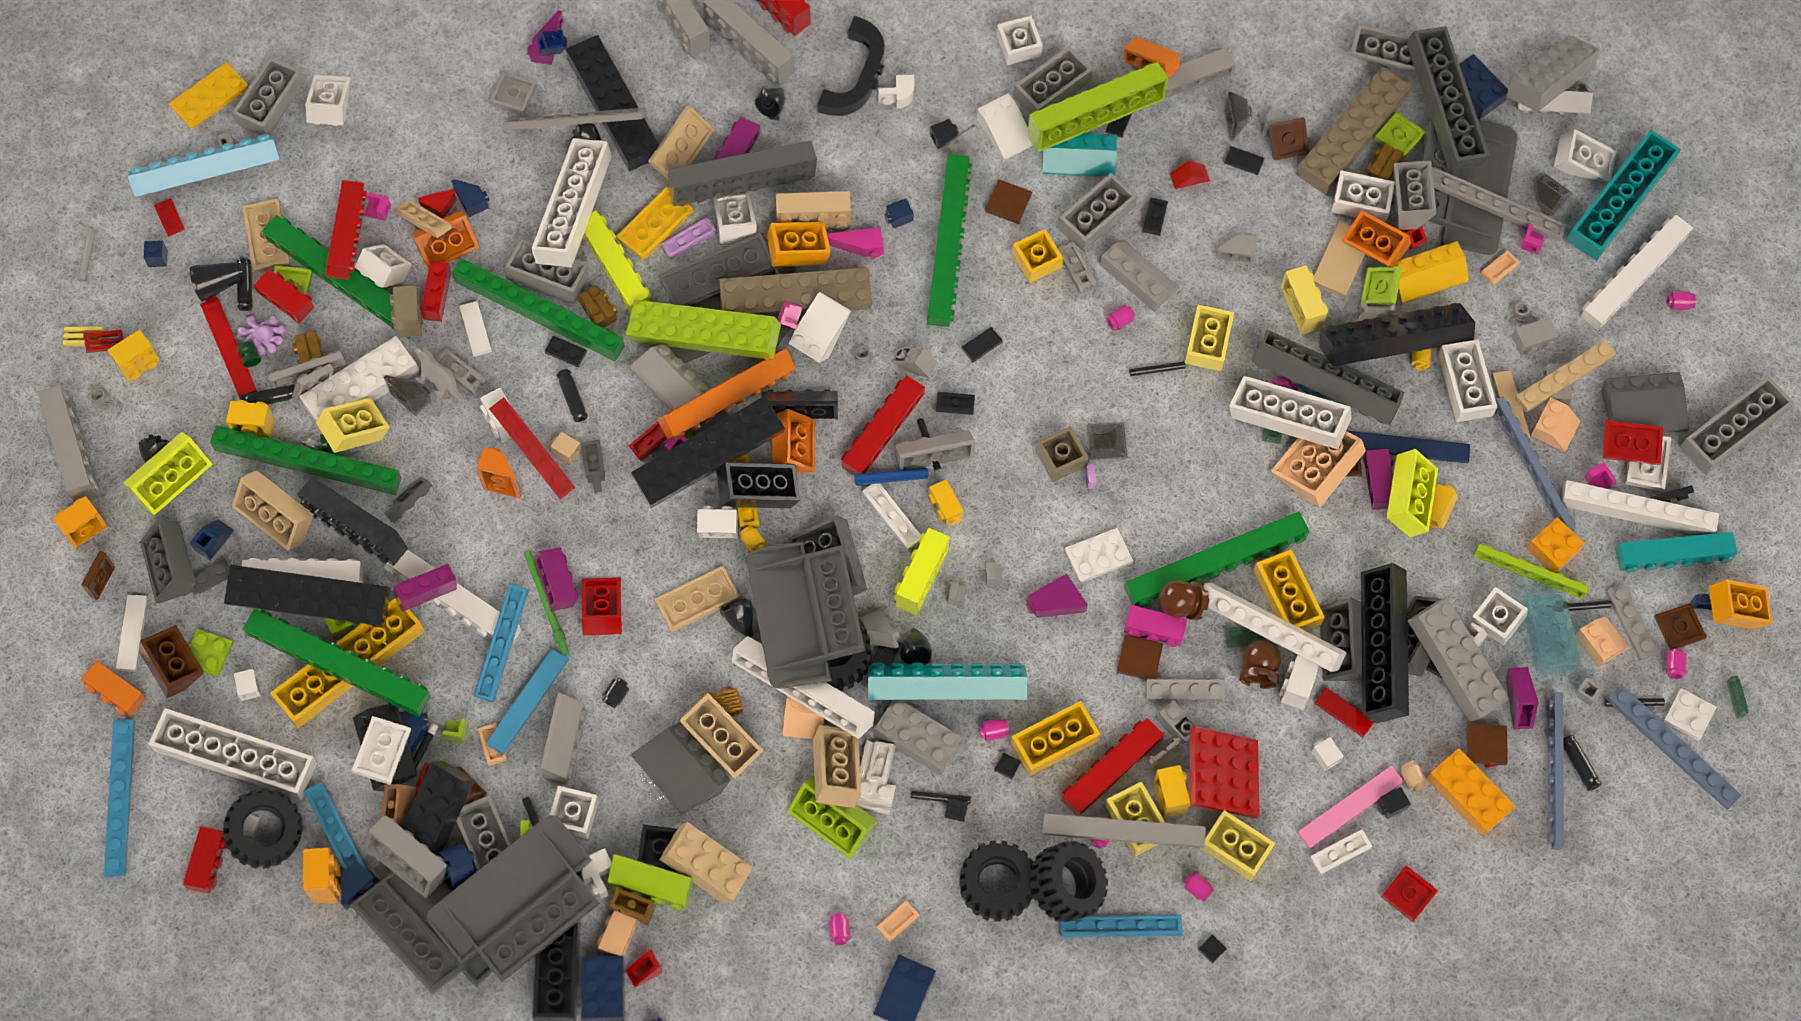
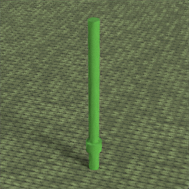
M527 551L524 553V556L554 633L552 636L555 643H558L561 654L566 656L569 654V650L565 642L564 631H561L554 611L550 610L531 551Z

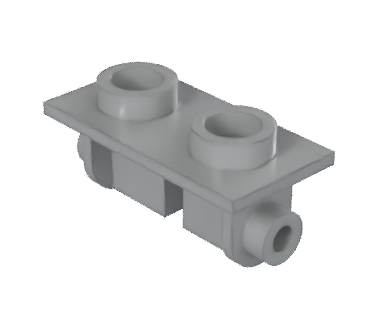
M1172 735L1145 756L1143 760L1156 774L1158 769H1163L1186 750L1181 745L1183 744L1182 740Z

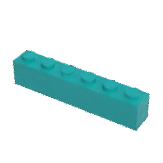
M1733 532L1619 543L1615 549L1620 571L1626 570L1628 573L1636 572L1638 569L1643 568L1646 571H1651L1663 566L1665 569H1670L1682 564L1683 567H1690L1695 563H1702V565H1709L1714 561L1728 563L1738 554Z

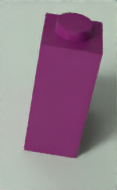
M1065 574L1028 595L1026 607L1031 614L1034 613L1039 618L1084 613L1087 611L1088 604L1068 574Z
M1528 667L1508 668L1506 684L1513 729L1533 728L1539 701Z

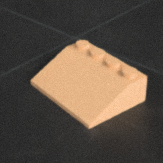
M1347 431L1338 449L1297 438L1271 470V473L1304 499L1321 507L1366 450L1362 439Z

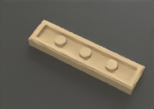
M411 200L406 201L395 209L397 215L436 238L452 228L449 222Z
M1511 370L1493 373L1491 376L1497 397L1504 396L1505 400L1510 403L1512 413L1519 419L1523 433L1527 434L1530 440L1531 437L1522 407L1515 399L1518 393Z

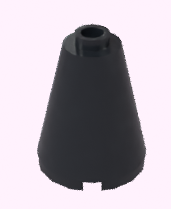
M238 262L201 264L189 268L192 284L195 283L197 288L194 290L202 302L211 299L240 282L245 275L244 267L242 264L239 265Z

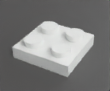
M1681 688L1663 722L1700 741L1717 707Z

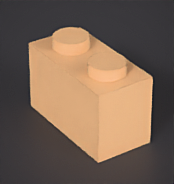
M614 911L612 916L609 915L605 922L606 931L599 936L597 941L600 953L608 956L624 957L638 925L637 919Z

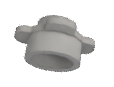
M1520 301L1516 306H1511L1510 312L1514 313L1516 320L1519 322L1523 321L1525 317H1531L1532 315L1529 305L1524 301Z
M867 345L859 346L852 350V355L855 356L857 365L873 360V355L870 354Z
M104 387L94 388L87 395L88 399L93 402L92 406L94 408H99L104 402L110 401V397L106 395Z
M311 438L301 441L303 446L318 450L321 446Z

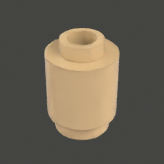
M1410 761L1400 767L1402 770L1401 775L1409 790L1414 789L1417 792L1426 787L1427 779L1419 764H1416L1415 761Z

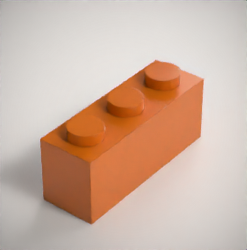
M1136 37L1124 47L1125 63L1140 69L1148 64L1158 62L1168 78L1180 69L1179 53L1142 38Z
M97 660L81 678L85 683L84 688L92 694L94 692L100 695L99 699L105 704L112 703L115 705L114 710L122 716L126 713L131 717L146 699L139 690Z

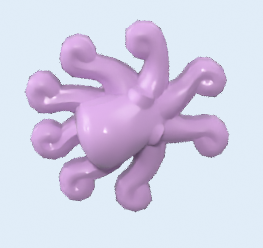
M249 316L246 322L252 328L246 330L244 327H240L238 329L240 336H248L243 343L254 342L257 348L256 352L260 356L266 352L261 344L268 348V353H276L277 347L271 342H275L276 345L283 344V338L279 335L286 332L285 326L272 327L278 323L276 316H271L269 320L261 324L255 323L256 319L254 316Z

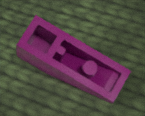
M561 10L554 14L533 37L532 44L528 45L527 55H530L531 62L552 65L564 20Z

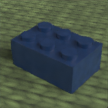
M1474 54L1459 64L1478 120L1506 101L1508 88Z
M623 956L582 957V1021H625V960Z

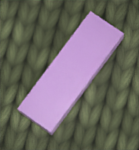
M706 217L661 243V247L671 260L716 234L717 229L709 218Z

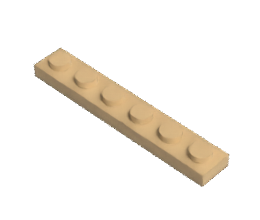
M1604 340L1516 395L1515 399L1527 413L1610 361L1617 353Z

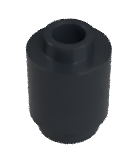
M617 678V680L612 679L603 694L602 701L616 708L617 705L621 704L629 691L628 683L621 678Z

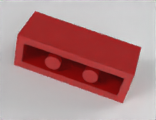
M430 261L421 306L423 320L442 322L452 273L447 262Z
M268 269L254 284L255 290L260 296L298 324L314 309L311 302L312 298L305 292L303 294L299 292L292 282L287 283L284 281L283 276L278 272L273 273Z
M199 827L182 884L186 889L210 894L211 889L215 888L217 883L215 875L217 869H220L223 863L221 855L223 850L227 849L225 839L223 838V831Z

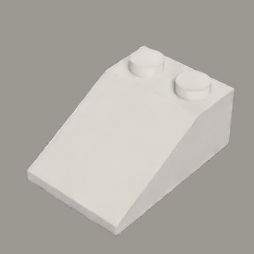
M314 75L305 104L307 123L331 124L334 126L344 125L351 77Z
M1009 93L977 109L978 122L1004 160L1033 146L1027 137L1028 127L1018 106Z
M1573 129L1560 135L1554 168L1566 174L1609 183L1617 151Z
M749 192L739 195H727L720 199L713 198L720 246H729L757 234Z
M819 292L798 324V328L795 329L789 344L821 363L829 358L851 310Z

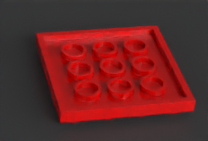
M1197 726L1191 727L1190 805L1221 812L1225 810L1230 814L1249 818L1260 817L1258 740Z

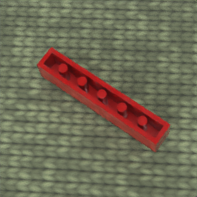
M342 180L327 260L326 277L349 280L350 272H354L355 262L352 261V258L357 256L355 244H359L360 233H357V230H361L362 219L359 218L360 215L364 216L365 209L362 201L366 202L367 199L364 183Z
M907 375L903 380L900 379L895 386L896 390L893 394H889L886 397L884 406L878 408L874 413V419L871 423L868 422L864 426L862 435L854 439L853 447L850 451H846L841 458L842 468L854 476L856 474H865L925 395V386Z
M1148 718L1143 722L1139 720L1133 726L1134 730L1129 735L1125 733L1119 739L1120 743L1115 748L1111 746L1105 752L1106 756L1101 761L1097 759L1090 766L1092 769L1087 774L1083 772L1076 779L1077 783L1073 787L1069 785L1062 792L1061 801L1076 816H1081L1163 739L1164 734Z

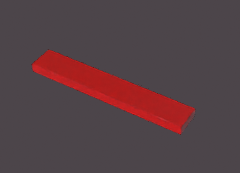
M218 297L201 303V308L239 398L240 395L257 392L248 368L243 366L242 357L238 354L237 341Z
M505 397L489 408L490 412L560 500L575 489V486Z

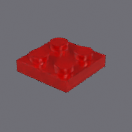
M1406 865L1381 898L1410 921L1414 922L1438 890Z

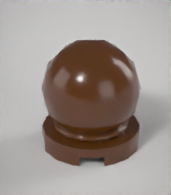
M1180 579L1172 580L1161 588L1159 604L1164 613L1174 618L1186 617L1189 620L1198 621L1203 618L1201 616L1203 611L1208 609L1209 592L1205 591V584L1192 581L1189 583Z
M1259 639L1251 642L1243 653L1242 659L1245 668L1240 671L1239 681L1247 686H1250V683L1260 684V688L1263 689L1275 688L1276 683L1278 684L1279 675L1276 672L1281 664L1280 651L1270 641Z

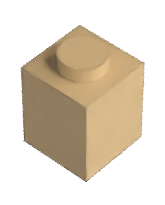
M563 432L558 437L555 436L550 444L552 454L569 464L573 463L582 450L578 441Z

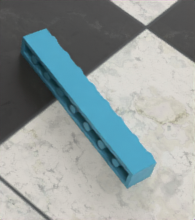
M263 134L258 136V139L251 140L247 138L234 145L227 143L219 149L208 148L203 153H188L185 155L186 157L180 159L172 157L164 163L157 161L150 163L148 167L142 168V166H137L128 171V178L134 197L280 159L274 136Z

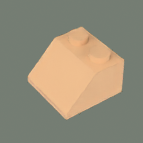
M1550 397L1531 436L1566 452L1580 420L1568 405Z
M1606 616L1584 626L1575 636L1598 667L1630 648Z
M787 696L783 736L813 740L819 725H824L825 718Z

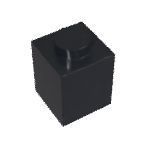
M950 118L930 126V137L937 149L957 141L959 131L956 124H952Z
M1401 787L1381 796L1377 801L1378 811L1381 815H1385L1387 819L1407 810L1411 805Z

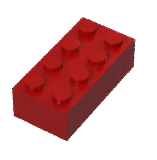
M757 0L760 7L765 11L768 10L773 20L779 21L783 29L794 37L811 25L810 5L804 0Z

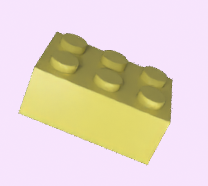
M1307 265L1286 271L1281 290L1300 334L1304 335L1320 330L1328 314V307L1326 303L1322 302L1319 287H1316L1314 284L1313 273L1308 270Z
M1197 305L1185 364L1222 371L1234 312Z
M371 397L326 408L316 421L334 453L378 442L383 439L390 428Z
M1142 782L1106 800L1105 807L1112 819L1165 823ZM1125 842L1133 857L1160 845Z
M1224 810L1205 838V847L1200 849L1249 881H1252L1273 849L1275 842Z

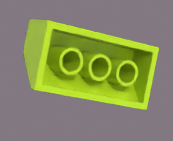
M814 775L802 784L787 811L849 859L861 847L878 822L857 805L855 808L817 803Z
M616 854L613 856L608 878L611 890L616 891L619 888L637 896L648 898L650 901L655 902L656 905L664 903L668 904L669 908L675 911L686 910L694 888L692 878Z

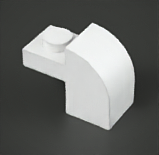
M896 75V88H878V103L889 105L896 102L897 109L910 104L914 97V75Z
M605 848L590 855L589 857L592 861L582 869L585 885L593 881L590 886L595 895L599 893L601 899L608 896L601 877L610 873L612 863Z

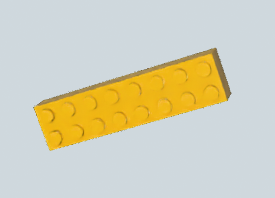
M394 598L388 605L385 627L360 624L336 642V644L341 647V650L345 652L350 650L356 653L358 658L365 660V658L376 664L375 666L380 667L425 631L422 624L409 609L401 611L396 598ZM307 664L270 694L299 729L354 686Z

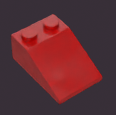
M621 577L582 579L583 636L622 634Z

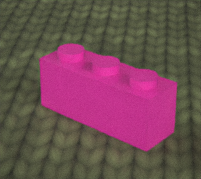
M1130 605L1124 632L1132 637L1137 638L1141 636L1149 641L1165 642L1167 646L1177 647L1182 644L1188 619L1174 618L1165 613Z

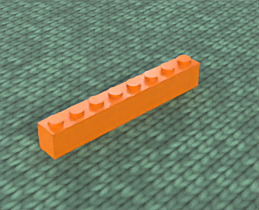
M787 349L775 352L773 360L763 359L658 417L657 420L667 439L674 437L676 440L685 435L684 431L688 429L692 431L701 426L700 422L711 420L716 416V413L730 410V405L743 403L747 400L746 396L759 394L762 392L760 388L764 386L769 388L777 383L776 379L789 377L792 375L791 371L796 369Z

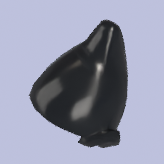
M763 86L755 99L756 108L767 118L780 120L779 115L785 104L784 90L781 87L766 89Z
M594 123L577 124L576 129L572 131L574 135L570 140L572 142L574 138L602 141Z
M149 434L148 438L138 441L139 451L144 462L146 463L170 441L161 439L160 435L153 436Z
M744 598L743 600H737L738 604L730 607V604H727L725 607L721 606L720 614L725 617L732 628L746 637L753 636V605L751 600L748 601V599Z
M912 628L901 647L900 657L902 661L910 665L912 663H923V665L933 662L931 659V645L928 639L919 630Z

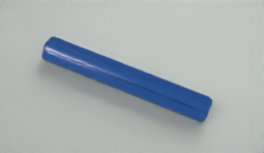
M925 467L856 474L854 482L859 486L927 479L929 471Z

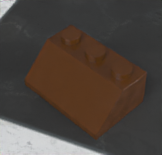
M176 625L140 640L139 652L166 698L185 691L204 674L203 669Z

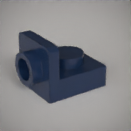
M1697 594L1691 600L1693 609L1712 610L1711 599L1708 594Z

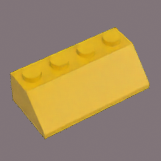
M1458 241L1399 260L1390 266L1402 269L1397 294L1401 304L1469 281L1465 255Z

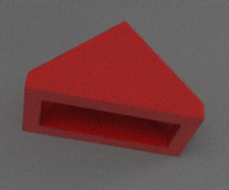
M1191 160L1170 172L1175 189L1210 182L1205 165Z
M450 189L418 197L421 207L440 218H444L457 198L455 190Z
M652 949L644 953L625 970L634 988L663 973Z

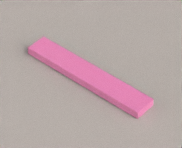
M1390 766L1298 831L1297 834L1307 847L1311 849L1377 802L1381 796L1404 782L1403 779Z

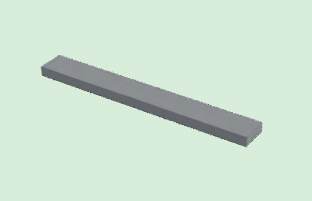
M646 108L510 118L503 123V130L637 120L644 118L647 115Z
M1432 167L1434 189L1525 228H1528L1531 223L1533 224L1532 231L1559 242L1562 240L1567 224Z
M1045 813L1043 817L1042 835L1198 848L1205 847V826Z

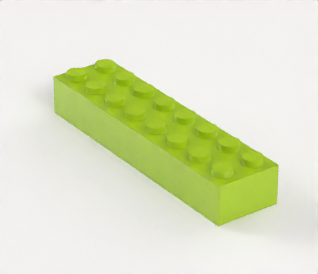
M1158 62L1148 64L1144 68L1131 71L1122 77H1116L1105 84H1099L1093 89L1085 90L1073 97H1068L1064 101L1051 104L1042 110H1036L1029 114L1027 137L1036 151L1040 152L1165 100L1168 76Z
M634 300L626 335L633 342L664 344L667 347L773 360L781 324L773 316Z

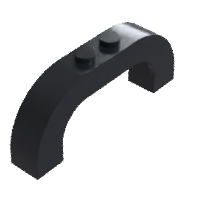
M854 16L848 29V39L862 43L869 50L868 57L855 87L844 93L823 89L817 103L819 113L830 116L851 114L863 107L868 101L872 90L877 89L879 82L877 78L879 75L882 76L885 65H883L885 45L883 36L878 28L868 20Z

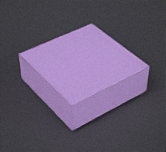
M1094 464L1087 465L1085 472L1087 488L1095 489Z

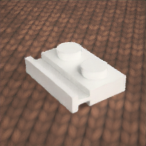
M866 740L860 765V778L887 784L895 745Z
M861 778V795L856 805L861 809L890 815L896 786Z

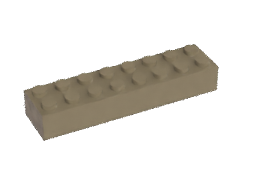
M1382 67L1300 163L1296 175L1326 195L1336 184L1340 171H1346L1376 134L1409 97L1412 86Z
M869 268L719 279L721 310L777 317L783 302L787 301L802 306L800 315H803L807 312L819 292L851 311L871 309L872 306Z

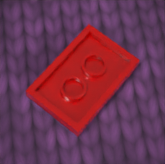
M1606 420L1602 459L1660 465L1664 427Z

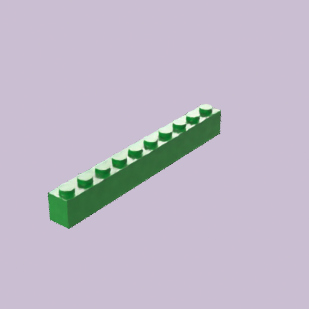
M948 154L927 325L949 327L950 321H954L955 310L951 309L952 304L956 305L957 294L953 292L954 288H958L959 277L955 276L956 271L960 272L961 261L957 259L958 255H962L963 244L959 243L960 239H964L965 228H961L962 222L966 223L967 212L963 211L964 206H968L969 196L965 195L966 190H970L971 179H967L968 174L972 173L973 163H969L970 156Z
M276 215L265 226L262 233L268 242L307 269L312 270L318 277L394 329L391 320L393 307L390 302V294L392 293L387 288L382 289L377 286L373 280L363 276L356 268H354L353 273L350 272L349 280L326 277L329 248H323L315 238L306 236V233L301 228L293 227L291 222L284 217L280 218Z
M462 258L452 272L455 283L615 362L625 347L623 337Z
M216 425L210 440L214 451L395 496L402 479L399 470L218 425Z
M1299 511L1126 581L1124 589L1132 605L1143 608L1149 605L1152 600L1157 599L1159 601L1161 588L1172 580L1180 579L1189 583L1192 581L1202 583V580L1206 578L1214 579L1223 571H1234L1238 565L1243 563L1244 565H1249L1255 561V558L1260 556L1266 558L1272 554V551L1277 549L1283 551L1292 543L1300 544L1304 542L1310 530Z
M254 608L242 628L247 636L417 717H420L431 698L427 691L428 688L419 683L415 685L403 675L398 677L386 667L381 669L375 666L376 664L366 658L362 660L358 658L356 653L350 650L345 652L336 643L330 642L328 644L317 634L309 635L302 627H293L289 625L288 621L280 617L276 619L266 610L259 611Z

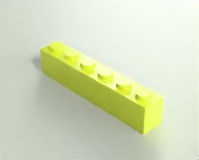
M597 210L591 212L583 236L631 314L634 300L650 301L651 293L647 287H643L641 284L642 279L639 273L633 271L632 268L634 266L631 260L625 258V251L620 243H616V236L612 229L608 230L606 227L607 221L604 216H600Z

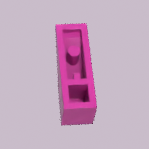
M881 227L827 234L829 246L864 257L877 258L880 255H884Z

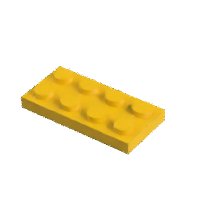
M225 62L168 104L182 121L193 130L245 92L249 85Z
M666 187L616 238L645 261L694 212V209L689 204L673 206L669 190Z

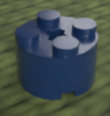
M465 843L438 852L437 856H440L447 865L445 871L447 880H445V883L450 890L458 888L477 872L473 867L475 862L474 854L472 851L468 852Z

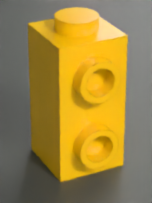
M947 479L930 486L927 496L931 505L935 504L939 520L944 521L946 525L959 523L962 520L961 518H963L964 511Z
M1437 484L1429 526L1441 530L1444 529L1458 499L1456 490L1452 486Z

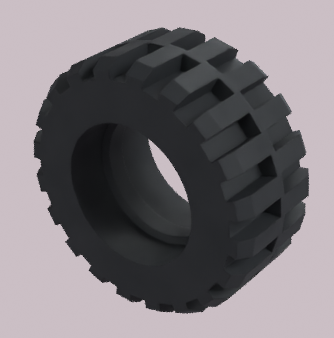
M860 625L865 651L852 654L851 659L841 666H829L832 681L826 683L837 688L839 691H843L845 686L848 689L854 687V682L857 681L859 683L863 679V675H866L868 672V666L871 663V644L869 634H866V629L863 625Z
M262 788L261 791L251 790L250 793H244L239 796V799L231 804L223 823V838L225 839L227 850L229 849L231 852V856L234 859L240 860L241 864H248L251 868L256 869L257 867L266 869L273 865L277 866L284 860H287L296 850L303 831L302 816L297 810V805L292 803L287 795H281L280 791L274 790L272 792L268 791L267 788ZM255 811H269L275 814L281 821L282 834L279 840L271 846H255L248 842L244 836V822Z
M993 840L988 845H985V843L980 844L977 850L973 849L969 853L968 858H965L961 868L959 879L961 897L965 899L966 906L973 909L972 913L977 916L980 914L983 916V919L988 921L989 918L995 919L994 922H1001V919H1006V921L1012 920L1013 916L1016 915L1018 917L1021 915L1023 910L1029 907L1033 899L1032 895H1034V892L1030 889L1032 879H1029L1030 871H1033L1031 868L1033 860L1028 859V853L1025 850L1020 851L1018 845L1014 843L1012 846L1007 845L1008 841L1002 840L1001 843H996V840ZM995 864L1010 868L1017 877L1015 891L1011 895L1002 898L986 894L979 884V876L984 868Z
M1066 841L1044 849L1043 852L1036 856V860L1033 861L1031 866L1033 871H1030L1029 879H1032V883H1030V889L1034 892L1032 896L1035 901H1038V907L1042 911H1046L1045 914L1050 918L1054 917V920L1059 922H1072L1095 914L1102 907L1105 901L1104 897L1107 896L1108 892L1106 889L1108 879L1105 876L1107 872L1106 868L1102 866L1101 858H1097V853L1093 849H1088L1089 846L1078 841ZM1063 867H1066L1074 878L1076 886L1074 897L1064 886L1062 879Z

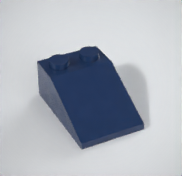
M898 954L873 1015L887 1021H916L936 976V970Z

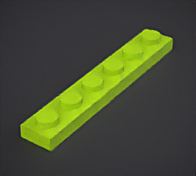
M1479 544L1473 555L1475 558L1581 599L1585 597L1589 586L1585 585L1582 581L1566 578L1564 574L1548 571L1546 567L1530 564L1525 559L1512 557L1511 554L1494 550L1486 544Z

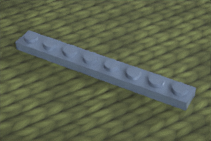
M1504 396L1496 399L1497 409L1495 412L1554 519L1558 517L1568 528L1574 531L1576 529L1575 520L1568 514L1565 502L1558 496L1555 484L1551 483L1548 478L1546 468L1541 465L1537 452L1532 449L1529 437L1523 433L1519 419L1512 413L1510 403L1505 400Z
M1623 685L1607 699L1726 810L1739 799L1741 794Z
M1554 692L1552 697L1548 699V710H1551V717L1548 718V729H1551V736L1548 737V747L1551 748V755L1549 754L1548 766H1551L1548 785L1551 786L1552 793H1549L1548 804L1552 805V812H1549L1548 822L1552 824V831L1549 832L1548 840L1549 843H1552L1553 850H1560L1564 846L1563 692Z

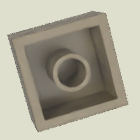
M416 285L393 287V294H390V302L393 307L391 320L394 325V331H398L399 338L422 336L421 305Z
M1071 426L1037 441L1036 452L1053 482L1087 466L1089 457Z

